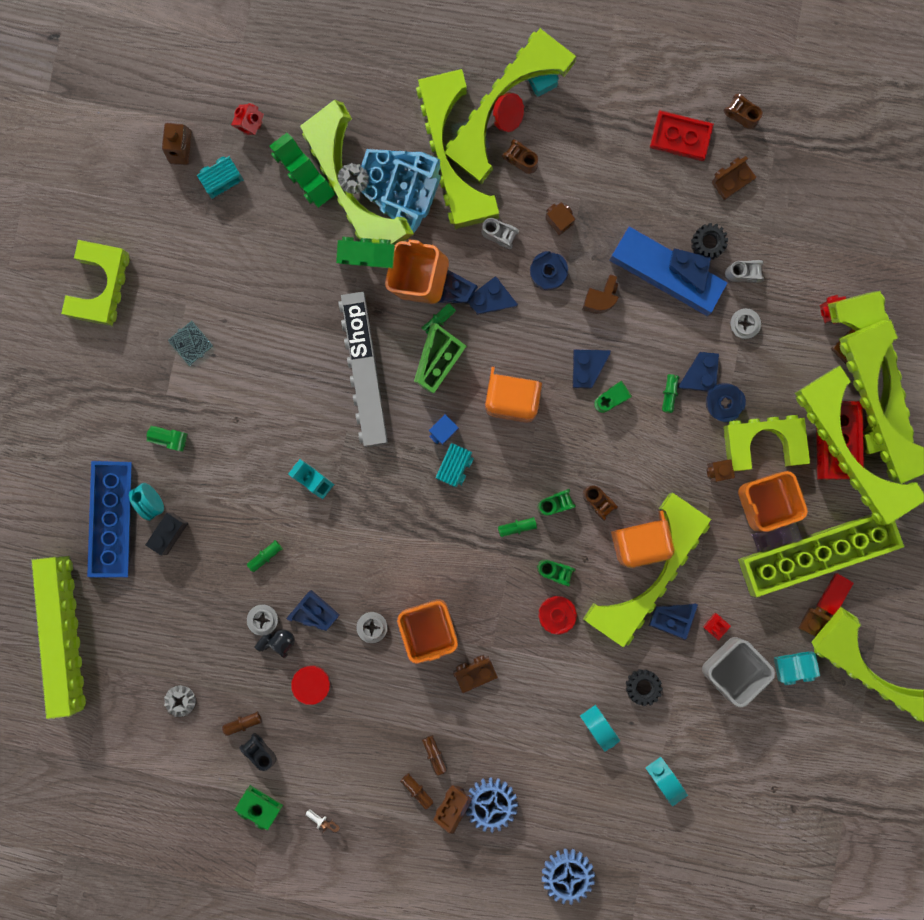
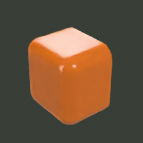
M410 239L409 242H398L395 245L393 268H388L385 286L387 290L402 300L435 304L442 297L449 260L434 245L423 244L418 240Z
M492 367L485 402L487 414L491 417L525 423L533 421L538 412L542 383L494 374L495 367Z
M792 472L775 473L745 483L738 490L748 524L754 531H771L801 521L807 515V507L797 478Z
M658 511L659 521L611 531L617 560L621 565L634 568L668 560L673 556V541L668 521L665 520L663 511Z
M436 599L405 609L398 616L397 623L410 661L414 663L431 661L456 650L458 638L448 606L443 600Z

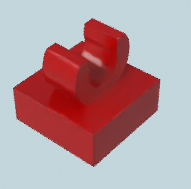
M714 613L703 626L718 641L731 627L717 613Z

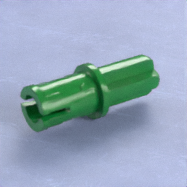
M450 303L447 304L436 315L433 314L434 317L421 328L426 331L431 323L444 326L443 323L456 312L455 308Z
M673 374L667 375L662 411L665 413H672L674 409L675 398L678 396V380L680 378L677 375L676 377Z
M534 517L521 521L515 520L513 523L498 526L500 537L516 533L520 535V532L537 529Z
M274 540L263 551L260 550V553L247 563V567L252 572H255L266 562L269 563L270 559L279 551L283 550L282 546Z

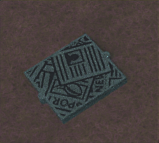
M192 320L182 329H178V332L168 340L189 366L200 357L203 358V354L213 347L212 343Z

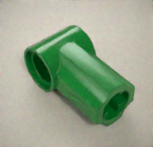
M150 426L146 435L147 442L163 445L166 448L180 452L184 451L188 436L184 432L172 429L170 431L156 426Z

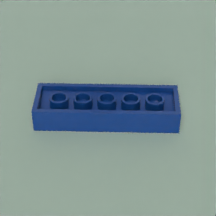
M628 227L612 254L610 261L700 313L709 316L727 282L708 272L704 292L702 294L698 293L695 286L690 282L686 283L681 279L680 275L675 274L669 269L672 255L670 249Z
M91 461L87 577H128L129 492L131 491L132 462Z

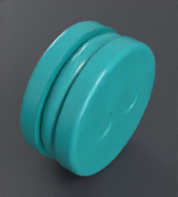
M142 483L129 492V499L133 508L143 519L150 521L164 512V504L159 494L149 484Z

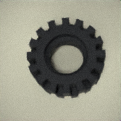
M712 223L702 225L695 232L691 243H693L691 247L695 249L694 254L698 253L699 255L711 258V260L718 258L728 246L727 232L722 231L724 228L722 226L718 228V224L713 226ZM707 235H711L716 239V246L712 249L706 248L703 244V238Z
M638 669L637 672H632L633 674L629 675L628 681H626L627 695L638 705H653V702H657L658 697L662 695L663 687L661 686V680H659L656 674L647 669ZM642 680H647L651 684V690L646 695H641L637 691V684Z

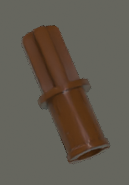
M257 711L243 718L240 716L237 720L223 725L222 730L225 736L241 730L244 732L249 727L261 724L262 719Z
M431 735L426 737V739H422V742L428 754L427 759H430L436 775H442L446 772V767L440 755L442 752L438 750L433 738L434 736Z
M407 773L400 780L411 793L410 796L414 797L424 809H428L433 804V800L422 789L423 786L419 785L410 773Z

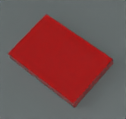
M659 110L649 148L704 161L714 124Z

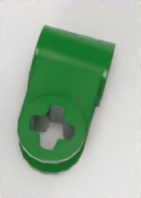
M620 381L595 400L594 407L598 412L605 413L625 402L632 395L623 381ZM606 400L608 404L602 407L600 403Z
M570 489L542 499L537 506L538 512L541 515L548 516L576 507L571 500ZM544 502L551 504L552 508L548 513L542 509Z
M546 559L538 563L537 571L541 576L570 587L569 582L572 573L576 570L575 568ZM546 563H549L551 565V571L547 574H544L542 572V566Z

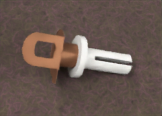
M310 809L306 812V816L318 824L317 829L320 827L324 829L323 833L327 828L333 832L339 831V826L333 820L328 823L326 821L327 817L322 819ZM333 824L336 829H332L330 825Z

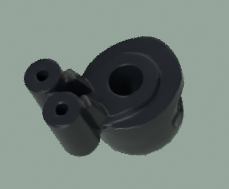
M282 629L277 631L273 637L271 634L263 635L254 648L259 652H263L271 647L281 657L286 658L288 656L287 651L295 644V637L290 631Z

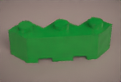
M285 133L269 146L273 151L271 156L277 163H282L289 172L287 176L293 184L297 182L305 193L303 196L310 205L314 203L319 208L336 195L327 180L318 172L311 160L302 152L293 137L288 133Z
M342 237V240H338L336 263L393 268L395 244H391V240L379 239V243H373L370 238H361L359 242L354 241V237Z

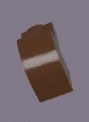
M609 275L603 292L589 288L582 310L602 314L612 309L619 298L612 295L616 293L619 283H616L617 276Z

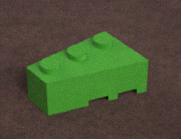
M431 323L414 382L426 391L434 394L466 348V345L438 324Z

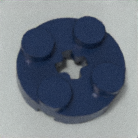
M551 251L542 252L534 258L530 266V277L533 283L545 291L557 289L564 283L567 277V262L558 253H551ZM546 266L554 269L552 275L544 273Z
M730 383L718 384L711 388L706 398L707 411L713 418L721 422H730L737 419L746 405L744 393L737 386ZM724 398L730 400L727 407L721 404Z

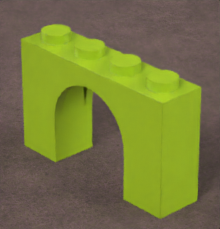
M78 240L74 259L80 263L102 267L107 274V286L104 292L94 299H82L65 295L61 314L68 318L113 326V322L117 318V303L121 300V285L125 282V267L129 264V253L122 248Z
M798 415L786 416V420H779V417H770L764 422H760V419H750L748 423L741 424V420L730 421L729 425L724 426L727 460H732L734 471L752 469L750 444L753 437L759 431H770L779 437L783 445L785 467L810 464L805 418H798Z

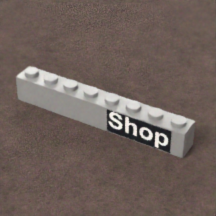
M364 292L341 295L342 301H338L340 313H344V320H341L343 331L347 333L344 343L346 350L350 352V357H347L348 367L352 368L353 376H350L351 387H355L356 392L353 395L354 406H358L359 413H356L357 425L361 424L362 431L358 432L360 444H364V447L388 444L366 297Z

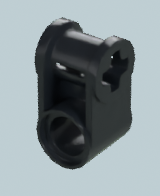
M253 733L244 745L241 744L239 746L242 754L260 771H267L276 762L275 753L256 733ZM262 756L269 758V765H265L262 762Z

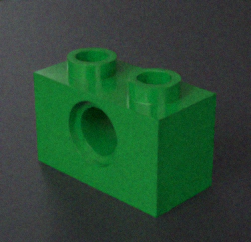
M250 785L240 799L235 811L238 812L237 814L241 818L253 821L257 828L268 831L283 804ZM254 806H260L262 813L255 812Z

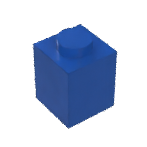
M445 414L429 430L431 433L429 437L436 444L440 442L444 445L459 430V427Z

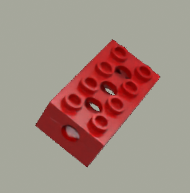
M842 401L840 409L842 435L850 453L864 468L863 407L860 401ZM816 427L817 480H851L848 474L844 473L839 467L838 459L829 452V445L820 438L817 432L818 428Z

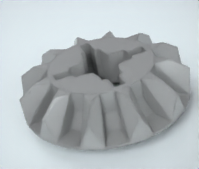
M351 163L344 165L339 171V185L348 193H360L368 185L369 176L366 169L362 168L360 164ZM350 174L353 176L358 175L357 182L349 180Z
M740 309L732 315L730 321L731 331L734 332L736 337L749 339L759 332L761 320L755 311ZM745 318L746 322L751 325L746 327V330L743 329V325L738 324L743 322Z
M265 604L253 607L247 616L249 629L254 634L260 636L273 632L278 623L277 613L272 607ZM264 612L265 618L270 621L265 622L262 626L261 622L255 620V618L262 617Z
M365 613L357 622V633L365 642H379L387 633V622L379 613ZM373 619L374 625L380 628L375 629L371 636L370 629L364 626L370 625Z
M175 686L168 690L164 697V707H166L168 713L175 717H184L193 710L196 701L195 695L186 686ZM185 696L182 700V703L184 705H178L175 707V697L180 698Z

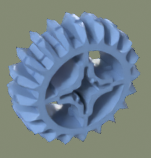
M492 777L489 778V783H486L485 779H481V786L477 782L474 784L477 790L469 789L470 794H472L469 795L472 801L467 808L469 810L466 811V814L471 816V823L477 821L476 828L483 825L484 832L487 830V827H490V832L492 833L494 832V827L501 831V825L503 824L507 828L508 822L506 820L513 822L514 818L512 815L517 814V810L514 808L518 806V802L513 801L517 798L516 794H511L513 791L512 787L506 789L507 782H503L500 785L499 778L496 779V783H493ZM492 790L489 796H481V798H479V796L483 792ZM498 792L506 798L507 806L497 800ZM493 797H494V804H495V805H493L492 808H490V811H489L488 804H490L491 801H493ZM475 803L485 809V818L477 812ZM504 812L500 817L491 819L495 813Z
M564 849V854L556 851V858L550 855L551 862L545 861L547 868L542 869L544 874L542 882H545L544 889L548 890V895H554L555 901L561 898L562 904L569 900V903L572 905L573 899L580 903V896L586 898L587 894L585 891H592L589 885H594L595 882L592 878L595 876V873L591 871L593 866L591 863H588L589 859L587 857L582 858L583 854L581 852L575 855V850L572 849L570 854H568L567 849ZM570 863L579 865L583 871L572 869ZM563 864V868L560 871H556V874H553L556 868ZM567 869L569 870V874H571V875H570V879H569V884H568V881H567V879H566V877H567ZM581 879H583L581 884L575 889H573L574 884L576 882H580ZM554 882L564 884L567 890L558 888Z

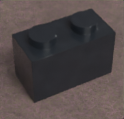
M167 512L145 545L161 556L168 555L188 525V522L174 513Z

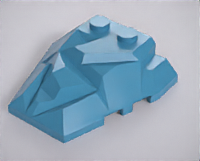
M366 149L361 167L366 169L369 179L368 185L362 193L371 202L374 201L380 207V210L391 219L396 217L406 218L414 233L420 226L422 218H426L439 185L441 175L438 174L440 159L424 152Z

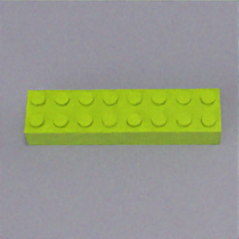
M870 514L740 558L738 562L750 596L759 597L904 548V544L895 521L888 525H880L875 522Z
M70 556L32 560L46 719L71 716L84 710L86 699L82 692L84 678L80 671L82 659L79 656L78 650L80 647V639L77 637L78 619L75 617L77 604L75 598H73L75 583L71 577L73 563L70 560Z

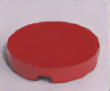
M507 92L501 95L494 105L493 117L496 122L494 121L495 126L505 132H512L519 127L524 115L523 101L518 94Z
M552 596L542 602L538 618L546 631L561 635L573 628L577 612L569 599L563 596Z
M315 665L300 668L294 674L291 681V690L294 697L306 705H314L321 702L330 690L328 674L322 668Z

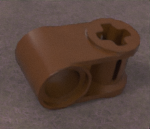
M735 94L730 105L725 107L724 114L745 128L752 129L760 121L762 110L741 94ZM748 115H753L755 120L750 119Z
M515 139L511 141V146L507 152L502 154V158L506 162L514 165L526 174H532L538 168L537 154ZM532 160L534 164L527 165L525 161Z
M587 486L583 490L584 500L603 521L606 520V516L614 509H618L614 501L598 486ZM590 489H595L597 492V496L593 500L588 497Z

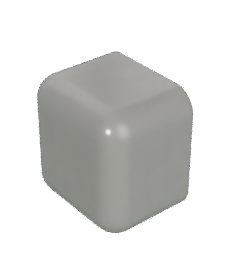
M738 637L730 638L702 666L703 675L728 701L738 707H744L749 704L775 676L774 668L748 641Z

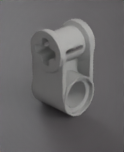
M494 218L486 219L482 226V235L502 247L512 249V242L515 235L519 233V230ZM492 225L495 227V231L488 232L485 227Z
M762 260L735 261L726 269L725 276L731 282L764 281V277H762V265L764 262ZM733 268L739 270V275L734 274Z

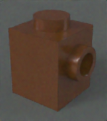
M562 202L558 205H551L547 209L545 217L546 221L559 236L574 225L576 220L572 215L571 208L568 205L564 206Z
M731 459L707 464V476L711 482L735 478Z

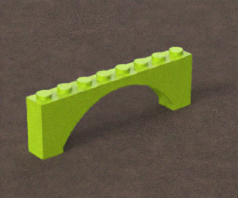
M541 28L530 35L529 43L526 47H522L518 51L513 64L509 63L503 77L501 79L498 78L494 82L493 90L489 95L486 94L482 98L481 106L478 110L472 111L468 118V123L459 128L457 131L458 136L445 147V155L480 184L485 181L493 170L492 165L489 164L487 159L486 131L497 99L514 86L530 78L543 75H562L565 77L576 63V56Z
M462 69L419 79V87H416L418 99L422 98L423 105H420L422 116L427 117L428 123H425L427 135L431 134L432 141H429L431 151L435 152L436 157L440 159L441 179L439 183L441 188H445L446 194L443 195L445 206L450 208V213H448L450 224H454V228L459 229L483 223L488 218L499 219L495 195L488 196L466 184L451 168L443 149V130L448 115L459 98L467 94V86Z
M333 100L300 126L304 139L309 142L312 154L320 162V169L328 177L329 185L336 192L337 200L345 209L346 217L353 224L356 230L355 234L359 240L361 238H370L373 243H379V239L391 240V244L395 245L398 242L407 240L414 233L406 218L396 217L395 219H388L376 215L361 205L353 194L344 191L340 187L338 174L343 168V139L348 122L352 118L344 103Z
M873 291L828 304L832 323H842L855 331L881 320H889L888 315L885 313V298L881 291ZM891 343L881 364L883 389L880 406L885 418L897 433L905 439L914 442V430L909 422L910 412L905 404L906 394L901 386L902 375L896 363L898 357ZM869 424L863 431V453L872 454L881 451V449L874 440L873 435L875 433Z
M881 320L839 338L841 342L840 350L847 358V368L853 374L854 387L859 391L861 396L860 403L868 414L867 422L874 430L875 434L873 437L875 442L880 446L881 459L888 468L887 475L890 480L902 484L924 474V447L912 443L897 433L887 421L881 409L878 397L879 370L889 346L893 340L897 339L892 321Z
M838 366L795 392L796 400L807 411L809 421L818 428L817 432L820 438L829 445V452L840 462L839 467L841 470L848 474L852 487L861 494L863 504L872 511V518L880 525H888L923 503L924 493L917 483L898 484L873 475L863 468L852 456L844 441L840 425L841 402L846 386L851 381L841 366Z
M669 493L659 507V510L664 513L665 520L668 521L674 554L670 559L666 560L656 581L645 592L629 601L608 606H597L593 603L583 620L623 648L632 642L634 638L632 634L636 629L639 630L645 622L643 619L645 615L653 611L656 606L654 603L656 599L664 595L667 590L665 587L667 583L675 579L678 574L676 572L678 567L686 563L689 558L687 556L689 551L697 547L700 542L698 540L700 535L705 534L710 528L709 522L711 519L674 493Z
M840 607L831 620L812 640L814 652L821 658H828L836 668L846 670V673L853 679L858 678L863 681L862 683L868 689L878 691L879 695L888 701L890 699L895 702V705L900 710L910 712L917 721L924 722V690L899 687L873 673L860 655L858 647V628L861 626L856 616Z

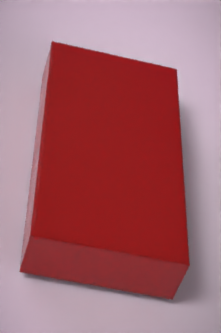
M835 573L816 606L833 616L841 607L854 583Z

